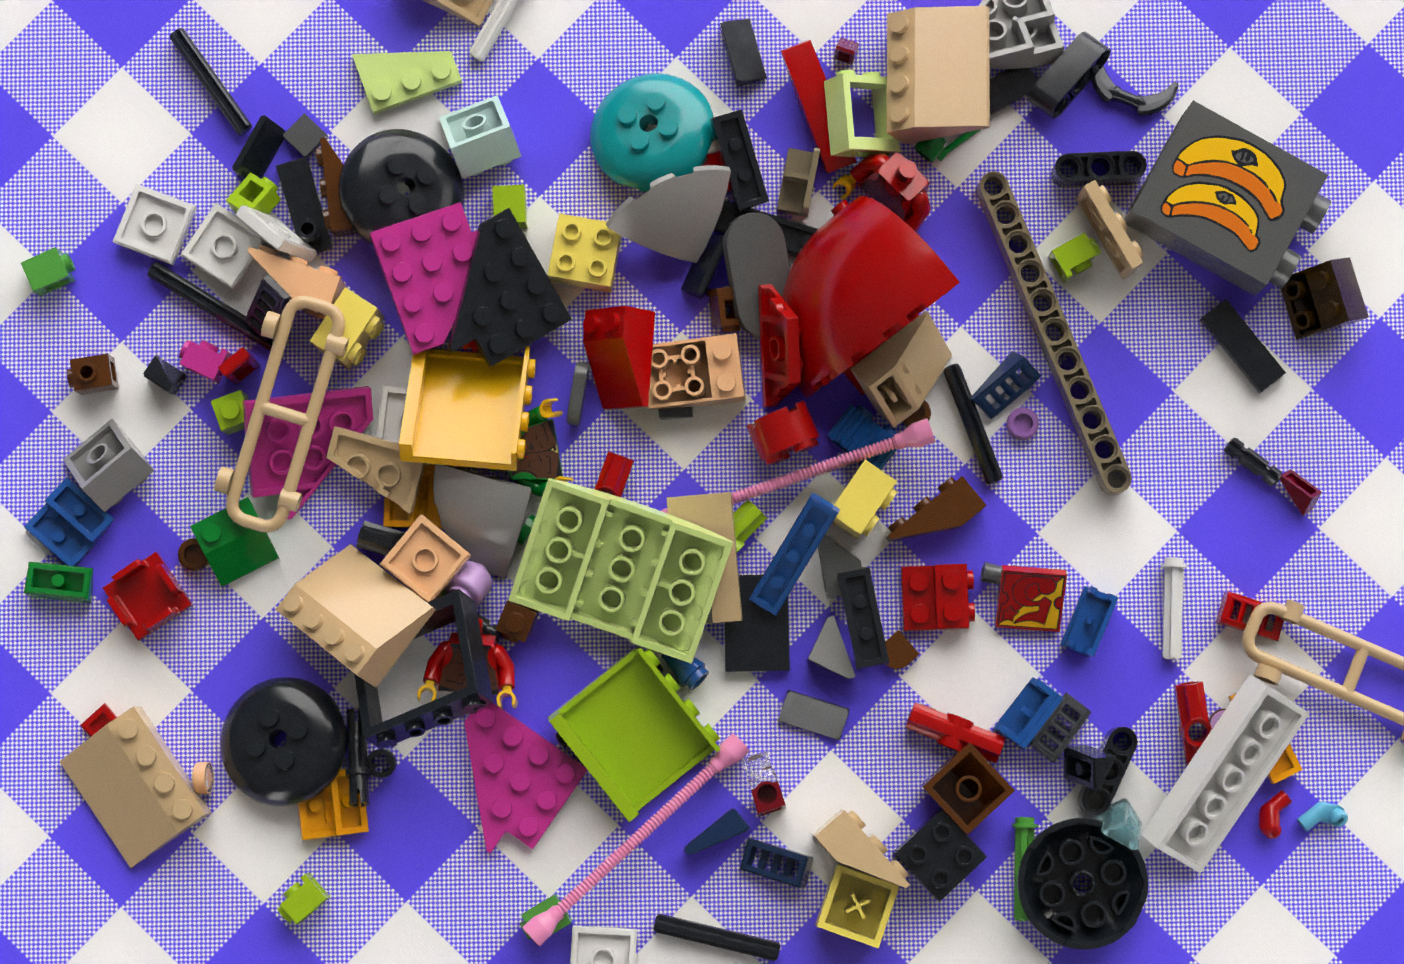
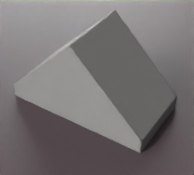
M828 617L807 660L846 679L856 677L835 617Z

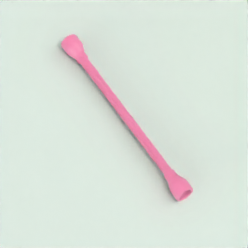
M928 418L910 424L902 432L894 434L892 439H884V442H876L872 446L868 445V447H861L857 451H850L849 454H841L837 458L833 457V459H826L822 463H815L814 466L810 465V467H803L802 470L792 471L791 474L780 475L779 478H772L771 481L769 479L767 482L757 483L756 486H748V489L745 487L744 490L732 492V503L735 505L739 501L750 500V497H758L762 493L766 494V492L770 493V491L773 492L774 490L781 489V487L785 488V485L789 486V484H796L797 481L808 480L812 476H819L820 473H828L832 469L836 470V468H843L847 464H854L855 461H863V458L866 460L867 457L871 458V456H877L882 454V452H889L890 449L900 450L906 447H923L935 443L936 441ZM667 508L661 510L668 514Z
M732 733L720 744L719 748L721 750L716 752L715 756L708 761V767L705 766V769H702V772H699V775H696L693 781L690 780V783L683 787L684 789L678 791L671 798L672 800L668 801L669 803H665L653 817H650V820L648 819L641 828H638V831H635V834H632V837H629V840H626V843L623 842V845H620V848L616 849L617 851L611 853L601 865H598V868H595V871L593 870L589 877L586 876V880L583 879V882H580V885L573 889L574 891L571 890L561 902H558V905L552 906L547 911L534 916L522 927L539 947L553 934L558 922L564 918V912L567 913L577 901H580V898H583V895H586V892H589V889H593L592 886L595 887L602 880L601 878H605L604 875H608L607 872L610 873L617 864H620V861H623V858H626V855H629V852H632V849L635 850V847H638V844L645 840L644 838H648L657 827H660V824H663V821L665 822L672 813H675V810H678L681 804L683 805L684 802H687V799H690V796H693V793H696L699 787L702 788V785L709 781L708 779L715 776L714 773H720L726 767L738 763L750 752L735 734Z

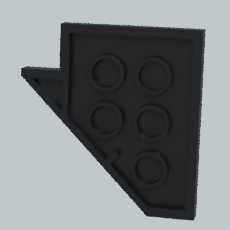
M510 208L479 224L448 345L449 352H453L474 340L488 367H491L572 320Z

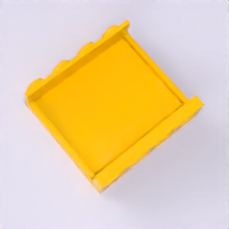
M530 346L525 347L524 357L509 356L491 367H488L481 353L429 349L414 354L399 439L400 461L517 471L518 459H524L526 440L521 439L522 431L527 432L529 425V413L524 412L525 405H531L533 386H528L529 378H535L536 359H530Z

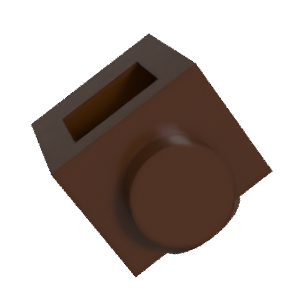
M732 287L706 290V295L709 296L712 327H721L722 333L741 331L738 318H735ZM725 304L730 308V313L727 316Z

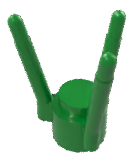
M981 130L966 132L945 148L944 145L947 141L940 137L917 142L914 149L930 163H933L936 159L942 162L951 151Z

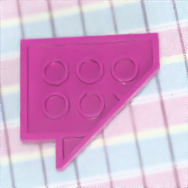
M461 202L369 233L412 355L443 345L455 321L477 231L471 232Z
M369 386L326 391L296 492L302 494L298 511L336 466L334 462L326 458L334 427L338 426L362 433L373 420L372 394ZM312 393L272 397L269 403L306 413ZM256 399L243 401L245 434ZM265 415L248 470L250 495L253 498L281 493L302 426ZM290 511L287 520L292 519L297 512Z
M492 703L478 709L477 713L469 714L464 722L486 851L491 854L506 831L534 849L588 770L561 749Z

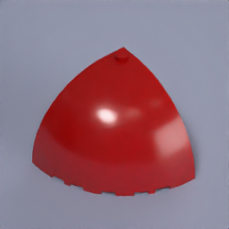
M859 196L851 203L844 199L830 210L834 216L821 226L804 244L790 268L782 298L798 317L801 330L799 348L800 356L803 360V371L801 373V383L798 387L806 398L855 364L858 359L871 352L890 335L909 323L914 316L931 306L960 283L940 257L906 222L880 202L866 196Z

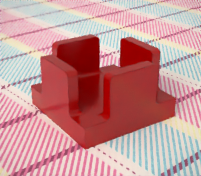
M158 552L153 553L144 560H135L111 577L113 581L103 587L109 597L107 602L123 626L129 627L138 641L143 640L193 606V603Z

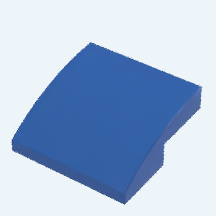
M66 477L44 500L46 504L29 520L24 528L67 566H77L98 543L115 519L107 512H104L88 495Z

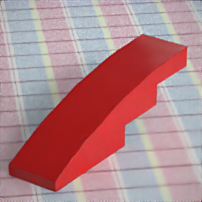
M811 40L781 50V55L799 107L805 116L812 140L815 142L816 147L820 148L819 155L825 172L828 174L857 163L855 157L831 156L824 87L826 77Z

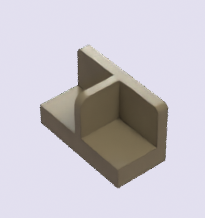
M788 148L777 206L778 212L808 217L820 148H814V152Z

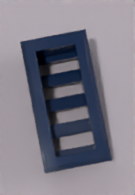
M1012 351L970 398L988 418L993 419L1028 390L1041 375L1025 357ZM1018 369L1022 371L1019 375L1016 373ZM1007 378L1013 381L1010 385L1005 381ZM998 386L1004 391L1001 395L995 389ZM988 394L995 400L992 405L985 398Z
M731 808L684 846V850L688 855L695 854L746 832L750 827L735 808Z
M748 838L740 869L797 888H805L813 857ZM757 848H760L763 851L758 867L752 866ZM770 852H773L775 855L769 871L765 868ZM783 856L788 857L784 873L779 874ZM795 861H801L796 878L791 877Z

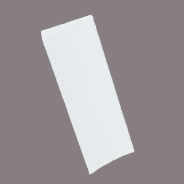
M1249 674L1141 835L1157 849L1201 874L1310 713Z

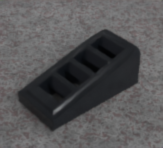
M268 275L262 278L246 316V323L264 340L270 339L261 336V329L267 312L271 311L282 314L290 297Z
M1067 692L1062 696L1064 699L1029 743L1032 748L1052 763L1056 762L1091 714L1089 709ZM1065 704L1080 714L1077 720L1063 710ZM1058 714L1072 724L1070 729H1067L1055 719ZM1053 725L1065 736L1062 739L1058 738L1048 730L1049 726ZM1043 735L1057 744L1054 750L1041 740Z

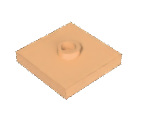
M420 514L382 560L380 565L428 603L437 599L472 555L425 516Z

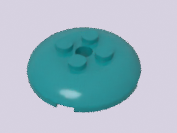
M661 73L636 76L615 87L599 105L590 131L592 152L601 170L612 181L621 186L623 184L636 188L638 191L647 192L650 190V183L662 176L673 173L676 177L693 173V167L703 166L707 160L706 155L715 139L710 119L714 115L705 96L690 82L673 75ZM648 124L657 125L653 131L645 132Z

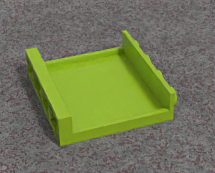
M639 645L547 717L552 726L628 822L639 815L638 810L711 752L721 750L715 743L720 739L709 723L704 727L696 718L700 712L689 698L684 702L676 693L680 686L669 673L663 676L656 668L661 663L650 649L643 651Z

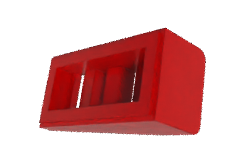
M1224 592L1216 623L1244 631L1246 623H1243L1242 620L1246 606L1252 607L1251 615L1254 608L1263 602L1233 592ZM1239 603L1240 606L1236 620L1231 619L1234 604ZM1268 614L1262 619L1257 636L1278 641L1284 620L1275 616L1272 631H1267L1265 629L1270 615Z

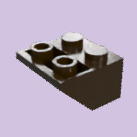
M1350 257L1329 260L1294 273L1281 289L1296 340L1342 328L1369 318Z

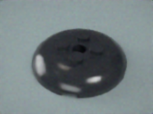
M384 130L365 138L350 152L339 176L338 193L342 211H345L347 218L352 224V229L372 246L370 232L461 202L463 207L464 203L463 181L453 158L435 140L412 130ZM405 182V185L410 189L411 195L401 194L398 191L397 183Z
M282 677L269 679L247 690L231 707L221 732V757L231 781L248 797L272 806L297 805V803L322 793L338 775L347 752V727L344 724L337 703L326 691L317 685L298 678ZM285 732L287 734V743L282 748H277L275 737Z
M1073 818L1049 826L1033 839L1020 862L1017 888L1024 913L1042 935L1065 947L1094 949L1115 942L1135 925L1144 903H1146L1148 875L1141 853L1125 833L1100 820ZM1078 874H1085L1089 879V886L1083 892H1078L1073 887L1074 879Z

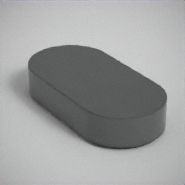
M578 362L575 366L567 412V423L570 425L580 426L589 376V363Z

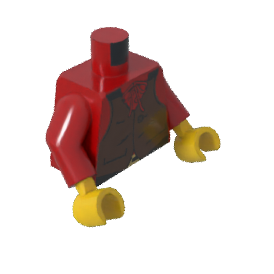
M895 152L890 157L885 154H869L850 171L851 175H842L832 187L834 189L840 184L845 186L847 191L841 197V199H845L856 188V182H859V185L874 200L894 212L915 232L920 228L931 210L927 194L929 187L928 179L918 171L914 162L907 160L898 152Z
M478 618L492 695H497L496 701L501 710H503V699L505 697H512V707L515 709L518 705V700L512 692L515 688L514 663L504 646L497 644L496 636L482 634L483 620ZM451 633L449 640L441 642L429 657L423 677L425 685L421 686L417 692L418 702H420L421 694L425 691L433 694L431 702L436 700L437 692L434 686L437 685L438 691L455 692L467 687L458 633Z

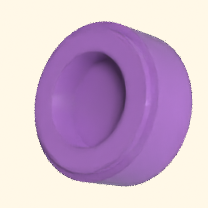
M1025 407L1017 408L1008 416L1006 428L1013 438L1027 440L1037 432L1039 419L1033 410Z

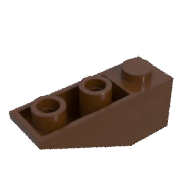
M325 137L320 138L321 148H316L318 167L324 168L325 178L320 179V190L322 198L327 197L328 209L323 210L326 229L331 228V232L335 237L355 235L357 233L352 229V224L347 218L345 211H342L339 200L338 184L343 163Z
M951 476L937 488L941 492L933 500H930L927 496L913 507L916 513L906 521L902 516L890 525L888 529L891 533L886 539L888 542L958 529L987 505L963 476L958 480Z

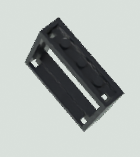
M460 589L428 602L436 610L414 639L456 621L467 687L383 722L378 689L354 674L364 739L381 750L389 746L394 747L398 742L410 737L422 736L427 730L437 726L448 725L456 718L466 714L477 713L478 709L494 703L476 603Z

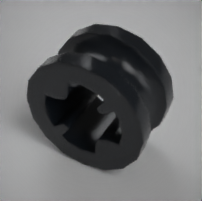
M376 749L368 756L367 766L371 769V774L374 777L383 778L390 776L395 771L397 761L391 751ZM381 754H385L387 756L386 762L390 764V767L387 771L382 769V773L377 772V764L373 760L376 756L381 758Z

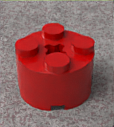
M805 401L795 403V408L790 410L787 407L781 408L755 420V424L746 425L761 462L765 461L766 465H774L789 459V452L795 450V453L799 451L804 452L819 445L817 439L820 435Z

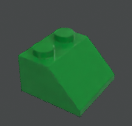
M249 497L239 501V509L243 513L258 517ZM226 508L190 526L221 587L279 559L267 532H259L233 522Z

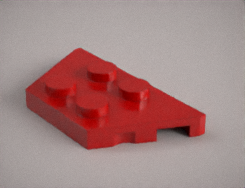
M763 284L758 285L763 407L777 406L801 383V373L803 371V360L800 356L799 348L801 330L798 317L773 285Z

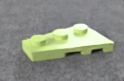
M451 51L352 54L374 115L463 83Z

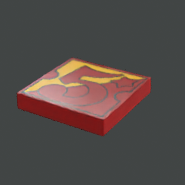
M1002 565L995 626L999 628L1060 632L1067 571Z

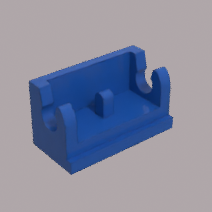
M1084 586L1060 645L1086 657H1094L1119 597L1100 592L1092 586Z
M1032 677L993 728L1020 749H1026L1064 698L1038 678Z

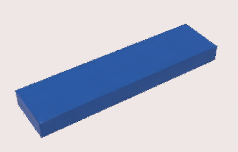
M815 493L811 494L751 594L750 601L775 616L778 614L839 513L840 509Z

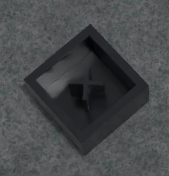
M941 808L933 813L893 851L894 855L939 902L987 858Z

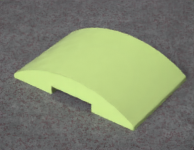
M549 478L508 601L566 621L572 619L630 639V643L692 664L733 541L657 509L605 492Z

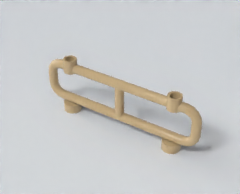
M298 296L286 304L282 314L268 311L264 318L261 336L274 339L236 468L234 470L222 466L214 486L215 491L227 494V513L233 522L240 526L259 532H273L285 524L290 511L297 512L300 507L302 494L296 492L336 357L337 355L344 357L349 344V338L343 337L345 329L343 313L336 305L311 296ZM303 308L326 314L332 320V328L325 343L324 355L306 413L269 403L295 314ZM265 415L302 426L284 488L278 499L276 514L268 520L245 514L239 509L240 496Z
M1286 600L1285 605L1272 601L1263 602L1254 608L1242 637L1243 650L1250 659L1258 663L1254 677L1266 683L1278 685L1282 674L1404 726V712L1355 691L1368 656L1404 671L1403 656L1304 614L1305 606L1293 600ZM1268 614L1276 615L1288 623L1299 625L1356 650L1343 685L1259 650L1255 645V637L1264 616ZM1403 730L1402 735H1401V737H1400V740H1402L1403 742H1404V730Z

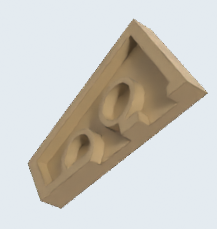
M335 426L326 458L357 479H361L373 487L378 493L401 506L409 514H412L426 463L400 461L399 443Z

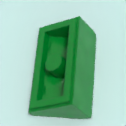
M29 562L24 593L34 598L92 603L93 568Z

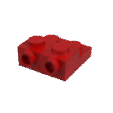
M967 564L901 567L903 631L968 629L969 622H975L974 602L968 603V590L974 589L973 570L967 571Z

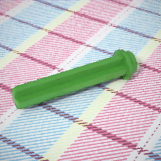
M1015 817V823H1012V827H1015L1014 918L1018 921H1029L1020 903L1017 878L1020 862L1027 847L1034 839V828H1038V824H1035L1034 817Z

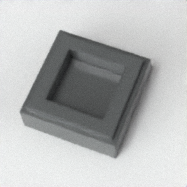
M304 113L283 134V137L301 155L308 158L321 145L320 138L325 137L327 139L328 135Z

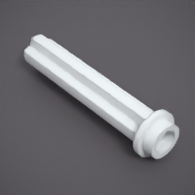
M498 0L469 50L472 57L482 62L486 59L520 0Z
M1165 557L1164 564H1161V567L1164 568L1162 657L1168 660H1178L1182 654L1184 568H1187V564H1184V558Z

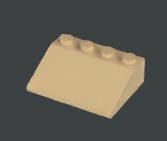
M914 7L888 13L886 133L903 144H910L990 128L989 7Z
M350 544L295 583L275 610L354 674L377 688L436 609Z
M133 706L59 761L130 868L136 866L212 813L201 795L194 791L193 783L142 707Z

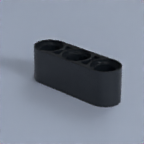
M1086 31L1080 33L1032 87L1028 95V101L1052 119L1059 117L1107 62L1111 54L1110 48Z
M1137 151L1068 153L1058 158L1052 168L1051 177L1056 185L1064 188L1084 187L1096 180L1099 186L1132 185L1142 177L1146 171L1147 163L1144 156ZM1127 161L1134 163L1137 166V174L1131 175L1126 173L1123 169V163ZM1068 164L1072 166L1075 175L1073 177L1063 176L1059 169L1060 165ZM1091 164H1102L1106 169V175L1097 176L1094 174Z
M1112 728L1105 735L1099 750L1115 755L1113 763L1115 774L1110 780L1104 781L1100 790H1093L1082 785L1077 800L1079 807L1085 813L1100 815L1110 807L1137 748V736L1130 728ZM1119 732L1124 733L1128 738V746L1122 751L1116 749L1113 744L1114 736ZM1092 791H1097L1102 798L1101 805L1097 809H1091L1087 805V796Z

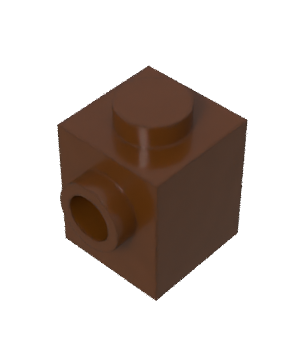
M108 353L70 359L71 369H67V380L70 388L74 387L75 392L85 395L119 389L115 359Z
M507 600L495 630L501 632V636L510 642H525L533 631L540 611Z

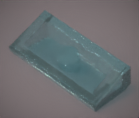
M1123 798L1111 804L1108 810L1104 812L1101 831L1126 847L1136 850L1139 847L1142 822L1128 799Z

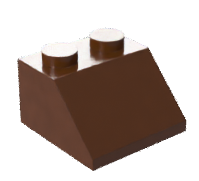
M968 743L943 763L921 784L967 835L1015 791L971 743Z

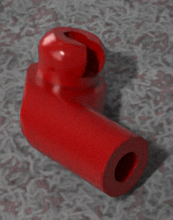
M1283 790L1263 804L1259 810L1260 831L1269 839L1277 838L1281 834L1282 828L1280 827L1279 813L1292 803L1289 796Z

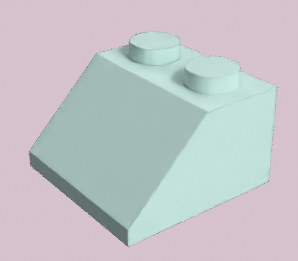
M498 95L439 117L462 179L469 176H477L487 169L509 164L514 159L521 157Z

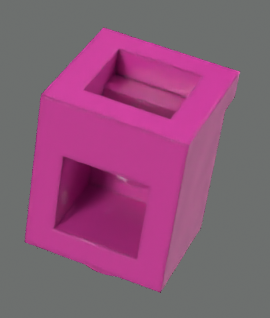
M187 340L180 350L179 358H181L180 365L220 384L223 373L219 370L218 366L231 357L232 354L223 348L220 354H218L219 348L204 340H201L200 344Z

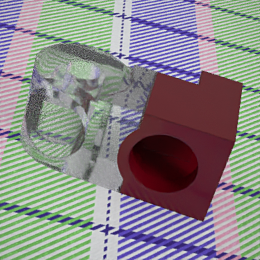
M767 751L742 758L758 817L786 809V804Z

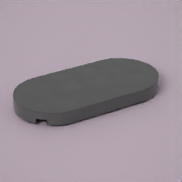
M747 213L738 216L730 223L731 225L724 234L722 247L729 286L732 287L734 299H732L735 318H738L739 326L744 331L760 339L758 285L772 284L782 297L790 272V265L784 234L778 223L763 213Z

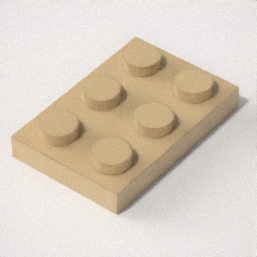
M1096 180L1086 184L1075 199L1123 280L1134 274L1143 264L1141 258L1144 255L1135 240L1131 242L1125 232L1127 225L1121 214H1115L1109 204L1111 197L1103 185L1099 186Z

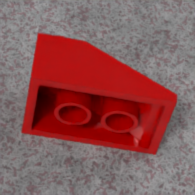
M630 306L585 310L583 344L603 409L616 410L648 407L655 311Z

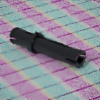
M350 708L346 710L348 769L345 770V776L349 779L348 805L358 807V794H360L361 807H365L370 804L368 778L371 777V769L367 766V741L363 735L360 709L358 708V721H355V709Z

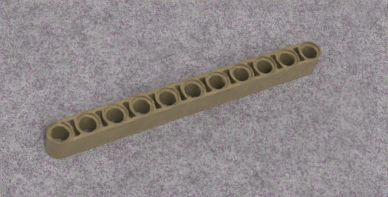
M988 172L982 177L977 186V197L1099 487L1107 495H1119L1131 485V472L1009 183L1000 172ZM995 182L1000 187V193L997 195L988 194L984 184ZM1002 210L1009 212L1012 216V222L1010 224H1002L997 219V212ZM1014 239L1020 240L1024 244V252L1014 253L1011 251L1009 241ZM1025 268L1032 269L1036 273V281L1026 282L1023 280L1021 270ZM1037 297L1046 299L1049 309L1044 312L1038 311L1034 307L1033 300ZM1049 326L1057 327L1061 332V339L1058 341L1050 340L1046 336V328ZM1061 355L1069 356L1073 360V369H1062L1058 364V357ZM1078 384L1085 389L1086 395L1084 399H1075L1071 395L1070 388L1072 385ZM1090 413L1096 416L1098 420L1096 429H1089L1083 424L1084 414ZM1097 443L1108 445L1110 448V456L1108 458H1100L1096 454L1095 446ZM1110 472H1117L1121 475L1123 483L1120 488H1113L1108 483L1107 478Z

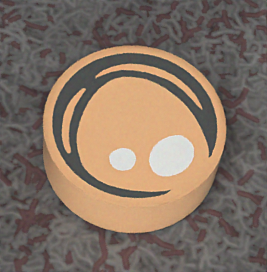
M197 762L194 765L192 782L194 791L197 794H210L212 792L214 773L210 762Z

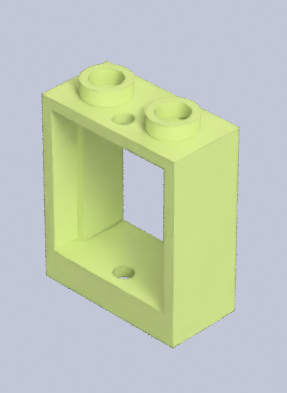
M841 70L836 72L835 77L824 81L831 156L865 158L873 153L890 156L895 152H900V141L886 133L887 77L881 76L880 72H867L857 75L854 70ZM850 88L872 89L876 138L854 136Z

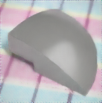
M982 0L979 6L989 7L990 69H1019L1053 64L1064 52V45L1054 22L1055 13L1049 0Z
M706 165L693 167V173L676 177L673 173L662 176L650 183V190L639 198L634 199L630 196L611 215L606 226L641 246L667 256L697 263L707 246L722 210L731 170L726 166Z
M436 464L433 479L434 502L445 533L472 555L469 561L480 563L486 567L488 573L505 578L521 530L531 488L459 467Z

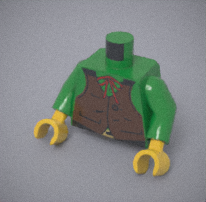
M557 398L545 399L541 402L540 406L528 411V431H522L521 439L526 440L524 459H518L517 471L509 470L512 482L530 487L531 494L538 497L543 496L549 478L564 482L574 481L573 478L563 476L555 424L553 419L548 420V418L560 417L563 413L562 411H552V404L558 401Z

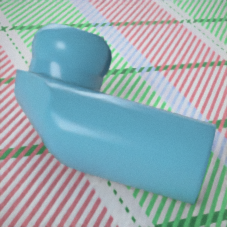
M1318 802L1297 818V821L1307 832L1319 822L1342 827L1347 823L1348 815L1344 808L1337 804Z

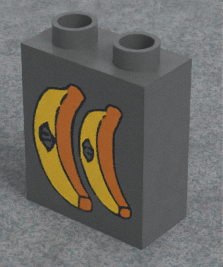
M1193 100L1181 115L1126 213L1124 220L1126 225L1255 296L1269 282L1282 289L1294 272L1301 255L1288 247L1299 227L1313 234L1324 218L1331 200L1319 194V191L1328 174Z

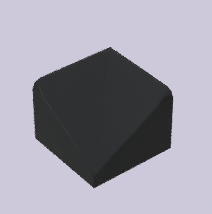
M158 355L154 356L143 373L145 378L171 395H176L187 378L186 374Z

